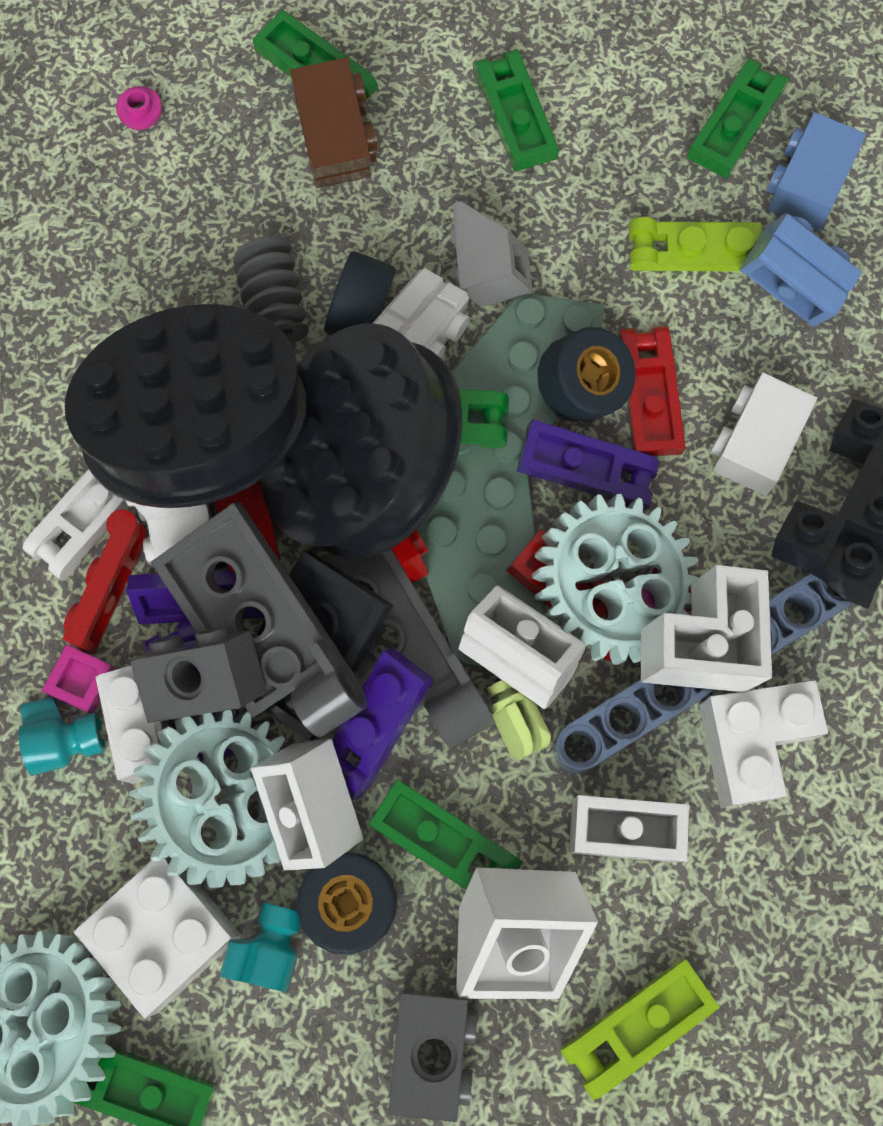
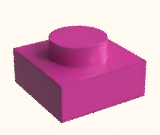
M66 645L42 692L85 712L94 713L100 703L96 676L117 670V668Z

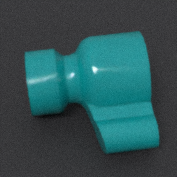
M53 696L20 705L23 725H20L18 730L19 746L25 768L31 776L62 769L70 764L75 754L80 753L85 757L105 753L104 739H99L97 734L98 731L102 730L97 712L78 716L73 723L67 724L64 722Z
M262 902L257 919L261 928L259 934L250 939H233L229 941L219 976L272 990L288 992L297 962V952L291 945L292 936L299 933L301 923L297 911Z

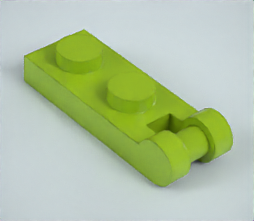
M651 217L635 218L629 223V239L634 241V249L630 252V269L632 271L741 272L739 268L762 233L761 222H657ZM653 241H665V251H657L653 248Z
M681 958L601 1019L564 1044L559 1051L569 1065L575 1064L585 1078V1081L582 1083L583 1087L591 1099L595 1100L605 1095L719 1009L720 1006L689 962ZM607 1041L617 1058L603 1066L593 1050Z

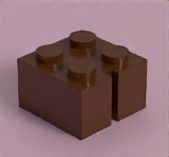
M348 57L290 69L295 101L316 189L370 177V164L377 162L375 153L377 151V144L372 122H362V116H366L364 105L366 103V95L361 73L351 74Z

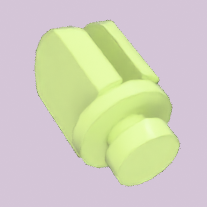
M503 680L486 689L490 698L496 697L498 701L488 707L512 757L522 760L530 756L533 751L539 752L550 745V732L535 702L522 693H517L515 688Z

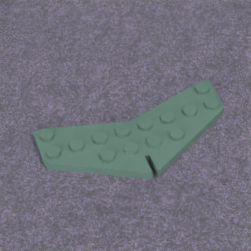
M526 294L516 297L452 370L458 389L500 391L509 395V412L503 415V426L508 430L507 445L502 448L491 449L481 447L478 444L460 443L457 460L446 489L429 516L416 529L429 551L421 558L429 572L425 579L451 650L455 653L459 662L465 666L487 670L460 651L459 645L465 633L464 628L468 616L495 586L499 585L540 614H545L544 603L536 600L532 592L506 571L535 535L528 482L529 475L517 472L516 470L527 425L532 419L554 425L558 417L545 403L538 387L537 370L542 354L552 342L585 327H601L604 312L603 304L537 294ZM469 411L468 423H483V414L477 411Z

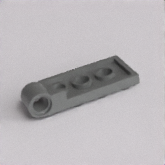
M241 502L232 503L151 561V564L197 633L219 626H227L229 634L246 631L242 618L248 606L256 607L264 614L266 620L265 630L261 635L252 634L267 692L245 705L252 718L291 693L292 705L300 721L312 734L317 737H323L367 708V697L360 682ZM221 561L230 564L236 573V583L230 591L221 589L214 580V569Z
M391 549L367 558L352 559L331 554L324 559L362 585L371 587L374 593L394 605L381 628L391 627L397 630L400 634V643L395 650L434 678L414 714L425 708L450 750L496 723ZM372 645L354 674L362 687L381 656L380 653L374 651Z

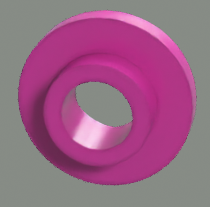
M137 86L129 88L119 96L116 103V112L120 121L131 129L143 130L150 128L162 115L163 107L158 94L148 87ZM137 103H144L139 108H132V106Z

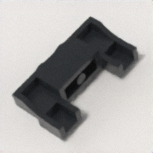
M852 399L834 432L829 451L863 463L864 465L837 516L796 500L775 538L771 557L816 576L833 588L843 599L869 609L883 580V409Z

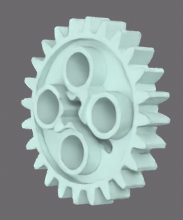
M622 494L615 495L609 500L608 505L602 495H597L589 502V507L580 501L570 509L571 515L566 512L562 513L554 521L557 529L550 528L543 534L542 539L550 547L540 548L534 557L547 566L536 570L532 574V578L545 582L546 588L536 594L535 599L551 602L552 608L543 616L549 620L559 618L562 622L560 626L562 631L572 632L576 638L585 644L592 645L591 657L593 661L604 658L609 651L613 665L626 661L628 654L633 663L641 661V629L662 613L689 615L685 611V609L692 608L691 594L688 593V590L691 589V584L698 577L689 575L687 569L699 561L697 557L683 556L681 550L690 543V539L681 538L675 540L672 533L678 524L675 520L665 526L658 523L661 508L657 507L646 515L643 513V501L641 498H637L625 508ZM627 539L638 545L641 551V559L630 553L627 547ZM578 549L586 550L591 554L594 560V569L586 567L581 562ZM648 567H656L658 570V574L639 575L625 584L622 580H615L583 591H579L575 587L576 583L597 582L610 573L612 577H621ZM642 588L652 594L655 600L654 609L644 603L641 597ZM593 598L601 600L606 605L608 610L607 620L600 618L595 613L592 605Z
M231 710L216 712L214 717L212 713L195 715L194 720L190 716L178 718L175 720L176 730L167 727L157 733L163 746L152 744L144 748V754L153 763L152 765L138 766L134 768L133 773L146 781L145 786L129 791V796L144 800V808L130 816L131 820H147L149 827L138 837L139 842L155 839L158 843L150 859L158 861L169 856L172 858L167 871L169 876L180 875L188 868L187 884L189 885L201 884L205 877L207 878L209 888L223 887L226 878L231 886L245 884L246 873L250 877H259L265 874L263 861L268 864L281 861L251 771V767L276 754L285 740L283 736L271 740L265 738L270 724L267 721L250 728L251 715L249 712L239 714L233 720ZM226 747L231 749L237 758V768L234 773L224 763L223 756ZM198 753L203 754V763L198 761ZM180 771L186 773L192 781V793L189 798L184 797L178 791L176 780ZM222 789L225 797L219 801L218 805L214 796ZM250 796L255 797L259 802L260 815L257 821L253 820L248 813L247 803ZM206 820L214 826L216 832V840L211 848L205 845L201 837V827ZM237 829L242 834L240 841L237 840Z
M38 931L37 935H19L17 944L3 943L0 945V1123L12 1122V1126H37L53 1124L55 1117L71 1116L74 1114V1102L89 1101L91 1099L87 1082L104 1081L106 1076L98 1065L100 1058L115 1057L116 1052L105 1044L107 1035L116 1034L121 1029V1026L108 1022V1014L121 1006L120 1001L106 999L105 994L114 986L115 982L111 978L98 977L103 970L102 966L95 958H90L91 953L84 944L76 943V936Z

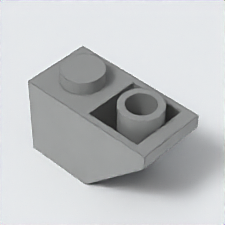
M462 201L454 203V224L451 225L450 233L457 253L458 266L454 269L456 286L466 291L468 297L478 306L493 305L532 293L528 248L507 228Z

